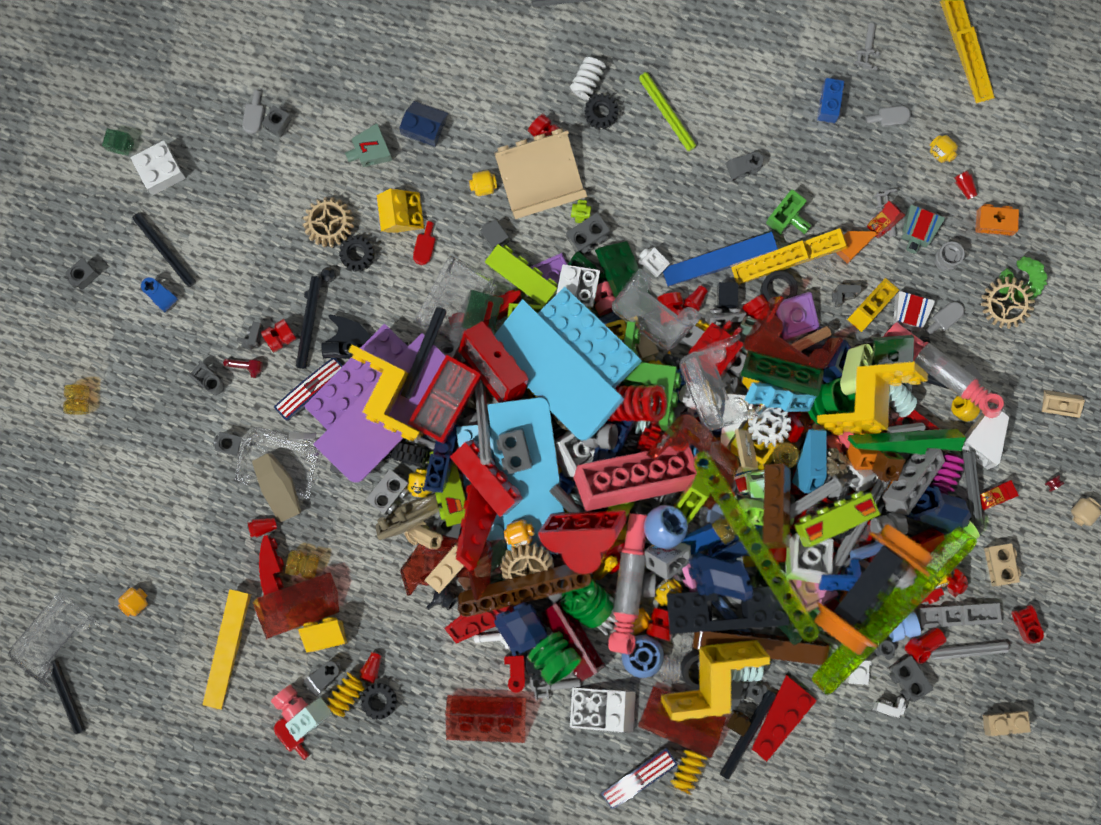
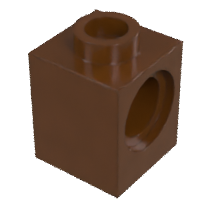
M878 451L872 471L881 481H898L905 459L897 452Z

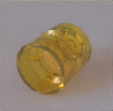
M76 384L65 385L63 397L66 398V401L63 402V413L70 415L89 414V402L86 399L89 398L90 387Z
M790 442L777 445L772 454L775 464H785L788 468L795 466L801 455L799 448Z
M734 508L725 514L724 519L718 518L711 523L713 529L725 545L734 540L736 534L741 535L749 529Z
M292 549L287 559L285 573L293 576L300 573L302 578L313 580L319 563V555L307 553L304 556L303 552Z

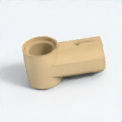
M421 522L404 533L406 539L412 545L419 543L435 550L441 546L443 540L441 534L429 529L425 522Z

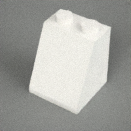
M992 405L989 408L997 409L998 407ZM1004 409L996 418H988L982 412L964 435L966 439L962 451H974L976 462L987 470L998 466L1001 460L1009 416L1005 414L1006 411Z

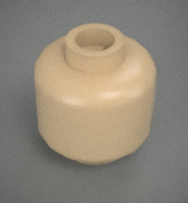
M1090 497L1087 499L1081 498L1071 509V513L1074 516L1072 520L1079 526H1092L1101 515L1100 504Z

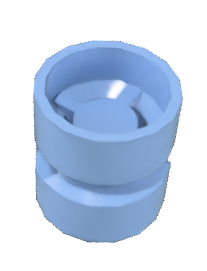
M914 611L902 613L901 617L894 615L885 618L887 631L892 642L904 640L905 636L911 638L921 634L920 624Z

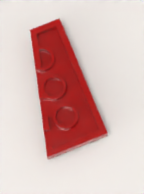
M470 484L466 487L468 495L463 506L465 515L461 519L462 534L458 539L455 559L468 570H473L477 565L497 513L478 490Z
M519 604L469 617L460 615L444 629L457 644L495 627L496 615L508 610L512 613L515 611L513 607Z
M785 675L776 698L751 747L766 762L817 701L787 675Z

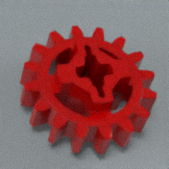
M653 421L649 428H644L636 448L640 450L639 453L656 450L660 447L663 434L660 433L661 427L659 422Z

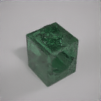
M107 128L102 147L108 152L128 156L129 151H132L134 148V140L129 133Z

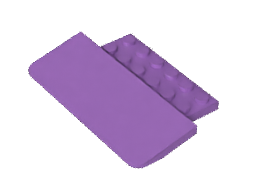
M383 324L360 349L409 373L424 335L421 333L407 346L386 324ZM434 344L412 398H405L401 396L400 392L388 415L410 427L412 426L408 422L445 358V355ZM351 357L304 407L327 429L313 445L350 481L358 483L387 456L403 437L401 436L402 432L398 430L396 433L383 427L384 423L379 422L377 424L365 418L367 414L363 413V410L382 373L369 367L370 362L366 361L363 364Z

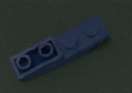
M459 425L453 427L444 444L437 440L435 441L424 482V491L444 492L454 463L450 456L457 450L456 427Z

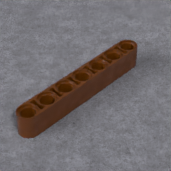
M567 565L466 590L458 596V612L462 616L469 617L583 588L591 582L590 573L580 575L581 573H577Z
M736 630L694 632L692 647L698 650L701 646L757 640L770 659L814 665L828 664L830 644L823 641Z

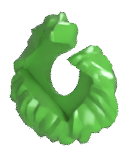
M1023 256L1020 260L1016 261V265L1020 270L1029 274V282L1021 287L1024 288L1028 285L1030 288L1025 292H1033V295L1028 297V299H1034L1042 293L1044 285H1047L1046 280L1048 277L1044 270L1045 266L1042 263L1031 259V257ZM1008 268L1002 271L1000 274L1002 283H1005V277H1008L1009 283H1012L1013 271ZM1009 287L999 289L1000 293L1005 296ZM1015 288L1014 300L1020 303L1024 302L1022 293Z

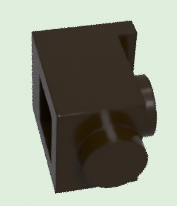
M732 709L724 726L744 737L751 724L749 722L751 718L740 711Z

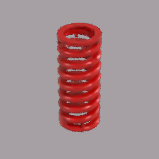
M617 386L614 389L624 400L608 418V421L657 422L665 416L667 398L661 386ZM653 395V407L651 409V397Z

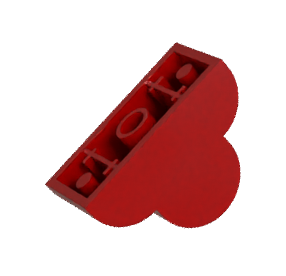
M626 512L550 514L539 530L538 535L540 541L547 549L555 553H562L565 564L571 570L581 574L592 573L599 567L607 551L613 546L624 527Z

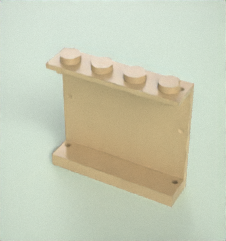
M562 128L552 131V135L545 137V134L534 136L533 141L527 142L524 139L515 142L516 146L509 148L508 145L498 147V151L494 152L515 219L587 197L581 183L567 130L563 131Z

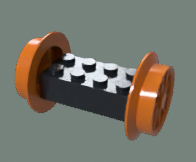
M885 524L879 533L869 532L883 546L835 609L837 614L820 602H817L821 611L814 619V622L858 655H861L867 646L877 648V645L856 628H865L872 619L870 618L874 610L877 612L884 603L882 601L886 594L889 596L896 587L894 584L898 578L902 579L908 571L906 569L908 566L906 562L927 577H930L926 567L933 557L888 524Z

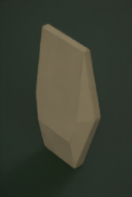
M270 452L253 460L252 464L260 489L279 523L302 513L293 479L274 455Z
M436 495L402 504L385 518H379L376 524L378 539L382 540L406 532L439 512Z

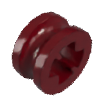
M1060 475L1044 483L1045 486H1049V492L1065 483L1060 480Z

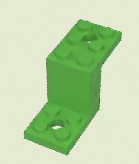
M627 321L624 344L638 356L636 344H640L641 333H639L635 322ZM641 362L621 383L634 382L641 384V386H661L666 394L667 409L659 425L663 431H670V427H674L675 424L673 407L677 408L678 405L676 388H680L681 385L680 373L673 366Z

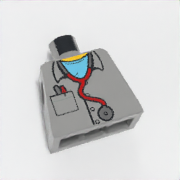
M645 543L646 567L666 580L689 564V558L691 557L689 545L680 543L673 548L662 549Z

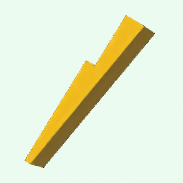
M941 0V7L976 104L994 99L975 29L970 25L964 1Z
M838 228L812 239L796 242L731 267L735 281L739 285L767 276L774 271H782L847 249L848 245L842 229Z
M229 589L202 704L204 706L222 710L251 598L249 593Z

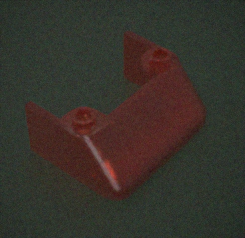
M782 296L770 298L744 340L746 351L750 350L823 370L831 361L843 339L841 337L830 338L822 349L814 350L810 357H807L779 337L783 330V322L774 314L784 298Z
M683 414L676 419L646 455L657 460L668 446L678 452L685 451L691 444L719 469L712 480L714 487L702 505L711 510L731 488L739 467V460L693 416Z
M442 537L441 546L437 550L430 549L421 544L417 545L400 569L407 596H411L418 585L429 586L425 579L458 543L457 538ZM489 540L485 542L475 569L468 570L463 566L454 576L469 578L473 597L476 601L479 600L490 583L493 549Z

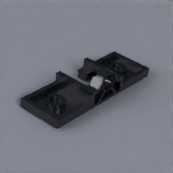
M786 585L753 587L752 598L746 601L741 600L742 618L712 620L711 601H718V594L716 593L710 595H700L699 592L666 594L669 634L789 625Z

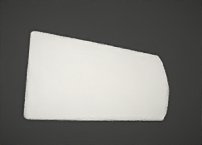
M289 432L288 440L315 439L316 433Z

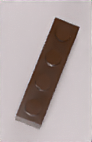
M785 464L765 465L763 543L770 549L790 548L791 470Z

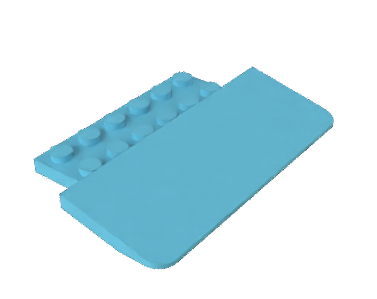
M566 287L538 313L522 299L494 335L498 341L503 343L507 353L514 357L519 368L526 372L529 379L527 387L538 398L546 399L549 403V410L579 440L583 441L591 438L624 399L614 389L642 362L633 351Z
M539 397L488 404L491 458L495 461L497 468L507 475L508 481L518 488L523 500L508 514L501 517L498 514L496 515L486 541L505 539L504 530H506L507 525L524 519L528 524L533 525L535 531L530 545L536 542L537 547L543 544L540 541L538 532L550 514H564L563 506L549 492L554 485L558 484L560 486L549 403L546 399ZM478 424L456 427L459 447L464 442L472 439L479 442ZM523 428L533 467L508 474V471L503 469L501 459L504 456L502 450H498L496 439H499L498 435L501 433ZM508 437L506 439L508 446H516L515 438ZM513 456L511 458L513 465H521L520 457ZM463 474L465 494L467 500L468 493H466V487L472 483ZM507 543L508 550H511L512 545ZM549 550L550 554H558Z

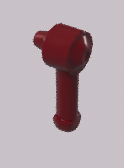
M225 359L223 365L225 367L247 369L250 372L251 378L256 379L257 375L262 372L263 362L258 359L249 360V362Z

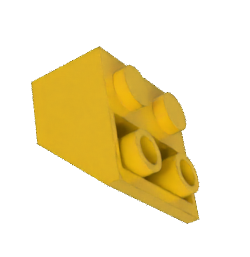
M390 188L376 195L382 232L397 233L424 229L419 192Z
M337 617L323 619L322 624H318V622L303 624V628L298 629L306 653L347 644L343 621L337 620Z

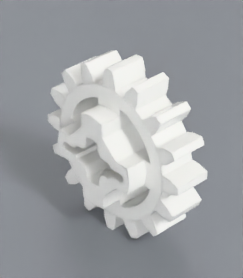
M763 405V410L756 408L757 414L751 413L753 420H748V425L751 426L748 429L749 433H753V440L758 438L759 445L765 442V447H768L769 443L776 447L777 441L782 444L783 437H789L787 431H791V426L789 425L791 419L787 418V412L781 413V408L776 410Z

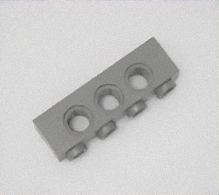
M927 448L925 455H911L903 466L898 481H893L882 496L887 511L909 515L945 462L941 449Z

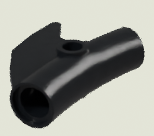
M330 314L329 319L336 324L338 332L329 340L321 343L323 359H350L353 354L348 352V348L352 345L361 348L371 336L360 323Z

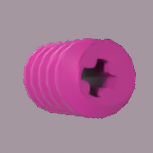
M946 453L947 455H943L945 462L937 472L938 476L933 478L935 483H931L929 486L931 488H934V486L938 487L941 493L949 495L948 492L955 491L951 485L958 484L954 478H961L957 471H964L960 464H964V460L957 455Z

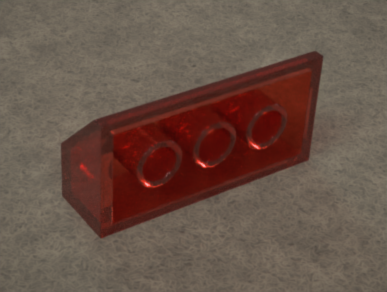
M331 572L261 596L252 602L266 639L340 612L338 591Z
M653 686L639 718L638 727L712 758L719 743L726 717L723 715H711L700 719L672 720L661 702V695L672 693Z
M447 695L445 712L446 740L525 743L526 698Z

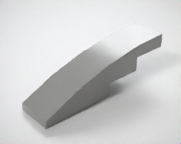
M1000 603L917 609L920 628L1002 623Z

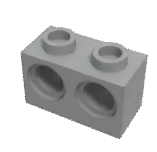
M389 470L366 500L384 515H387V513L391 514L397 507L396 502L400 497L403 499L408 494V483L392 470ZM394 481L400 482V488L397 491H392L390 488ZM386 496L388 498L387 505L380 506L378 503L379 499Z

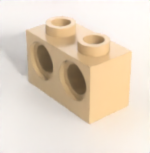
M1012 543L984 548L992 587L1020 582L1021 571L1016 565L1017 552ZM1000 550H1002L1005 553L1004 560H1001L998 557V552ZM1004 569L1009 572V578L1007 580L1004 579L1002 576V571Z

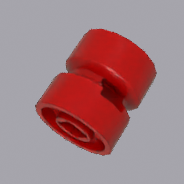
M541 114L530 125L528 132L533 137L540 134H545L546 137L552 135L553 130L560 128L556 124L552 125V120L545 114Z
M680 292L666 293L657 297L659 309H662L660 313L662 324L667 325L686 320L684 308L681 307L683 300Z
M763 294L752 299L742 307L748 317L771 323L777 318L773 309L767 307L769 303Z
M284 318L275 323L274 328L268 327L261 332L273 353L282 349L284 343L288 345L297 340Z
M654 608L651 616L653 623H649L646 634L671 642L673 634H669L668 611Z

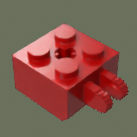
M730 320L722 329L712 322L691 348L688 355L689 361L718 381L721 380L738 358L744 346L742 342L737 340L743 330L742 328L738 327L733 335L727 333L733 324Z

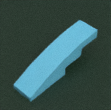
M752 382L744 400L749 404H763L767 408H781L785 412L810 411L816 396L768 383Z

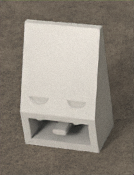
M572 688L570 728L633 732L635 692Z

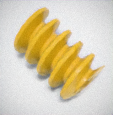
M347 672L349 679L342 678L345 685H337L340 691H332L335 698H327L330 703L327 705L330 711L340 717H345L346 715L343 710L349 711L351 709L348 703H355L353 697H360L357 690H365L362 685L363 683L349 672Z
M684 750L688 757L680 758L684 765H677L681 772H674L678 779H671L670 782L675 788L692 795L688 789H695L692 781H699L695 774H702L698 767H705L702 759L708 760V758L692 750Z

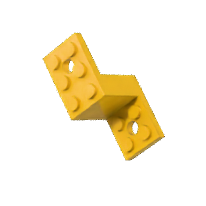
M352 345L348 352L353 354V359L363 364L368 361L371 363L369 367L382 373L363 410V413L367 414L365 418L377 424L379 422L384 423L383 427L396 433L397 430L402 432L401 436L409 441H414V439L420 440L422 432L388 416L409 373Z
M915 362L857 367L855 413L817 415V423L833 435H843V432L861 434L862 431L880 433L881 430H888L889 385L901 386L902 383L918 385L921 382L928 381V373Z
M757 640L699 647L700 690L661 695V702L670 718L676 721H683L688 718L700 719L711 715L722 716L723 714L731 713V669L740 670L743 667L751 666L762 667L763 665L770 664V657Z

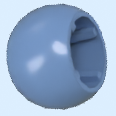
M669 505L658 506L646 516L644 532L647 539L654 546L670 549L679 545L684 540L687 533V521L683 513L677 508Z
M634 636L635 645L638 643L639 649L636 650L633 657H629V654L621 653L623 666L634 677H651L663 665V648L651 636ZM643 642L651 645L655 652L652 653L648 648H644ZM646 651L649 658L646 662L639 661V652ZM656 656V661L654 665L648 669L647 665L650 664L652 658ZM635 660L639 665H643V671L634 668L630 661Z

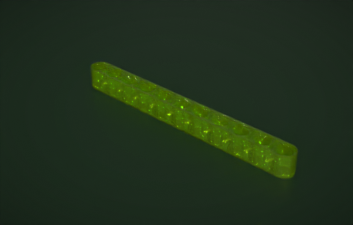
M707 452L697 453L694 457L695 470L801 637L806 641L815 640L818 637L819 631L807 607L769 547L763 543L762 536L712 457ZM705 458L709 463L707 466L701 467L697 463L698 460ZM710 476H718L719 481L715 484L708 481ZM726 492L730 497L727 500H721L719 495ZM737 509L741 513L737 517H732L730 512ZM744 526L751 528V531L747 534L742 533L740 530ZM754 543L762 545L759 550H753L751 546ZM764 560H770L772 561V564L768 567H764L762 565V562ZM779 576L783 578L780 583L772 582L774 577ZM786 593H791L793 595V597L789 600H785L782 598L783 595ZM796 610L803 611L801 616L793 615ZM808 626L814 628L812 632H804V629Z
M961 527L953 530L930 554L933 559L926 567L930 577L915 569L917 577L914 579L915 583L902 590L900 587L897 588L884 601L882 607L877 612L874 611L871 614L870 618L872 619L865 628L862 627L857 630L873 641L878 647L974 549L977 539ZM842 644L813 674L812 682L824 694H832L866 660L876 647L867 646L862 654L858 655Z

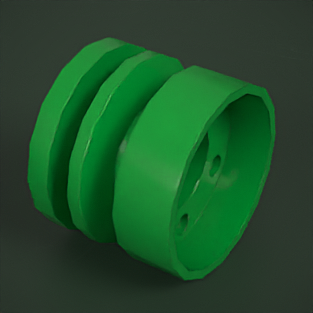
M841 379L821 384L819 395L816 397L810 411H808L816 424H818L817 415L855 413L856 393L845 395L841 390Z
M591 578L588 586L563 592L561 605L565 611L587 628H595L609 618L614 607V600L610 593Z
M556 632L542 640L528 655V660L534 663L536 669L543 668L541 676L550 686L568 676L580 664L582 659L573 648L565 650L569 642L563 640L564 636L561 632Z

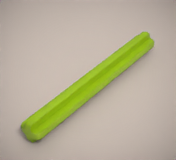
M647 72L639 76L640 82L687 151L693 150L696 147V143Z

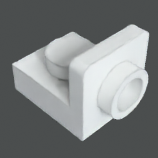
M655 247L649 250L647 248L644 249L639 255L640 259L637 261L639 264H643L655 277H658L670 264Z
M854 656V660L849 659L848 683L869 685V665H871V661L866 660V656Z
M897 697L894 707H892L893 703L881 700V703L875 702L873 710L899 718L900 715H903L906 708L905 699Z

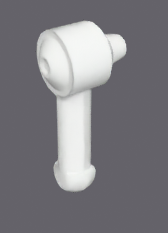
M500 633L475 635L473 638L475 643L500 641L504 644L505 649L509 648Z

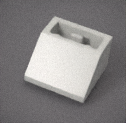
M563 264L557 294L566 287L587 308H593L600 270Z

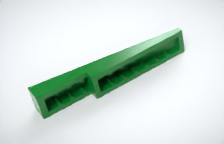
M958 429L849 435L847 440L857 449L925 455L927 448L962 451L966 436Z

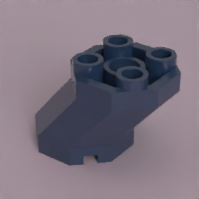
M928 486L909 515L906 516L931 524L934 530H938L945 535L967 527L971 513L965 500L941 493L938 487L934 486V488Z
M701 553L691 555L689 558L691 567L688 568L690 577L696 580V587L700 595L716 593L743 601L752 598V586H747V580L750 579L740 560L737 561L736 558L724 560Z
M528 602L513 607L515 611L512 613L508 610L496 615L497 620L494 621L498 631L510 648L513 657L536 647L549 636L533 605H528Z

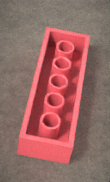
M686 443L577 465L574 480L585 510L590 511L684 491L700 471L689 444Z

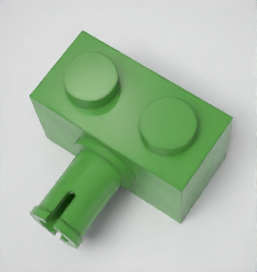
M791 189L769 216L766 224L780 235L788 225L792 224L805 235L812 225L800 217L799 212L807 200Z

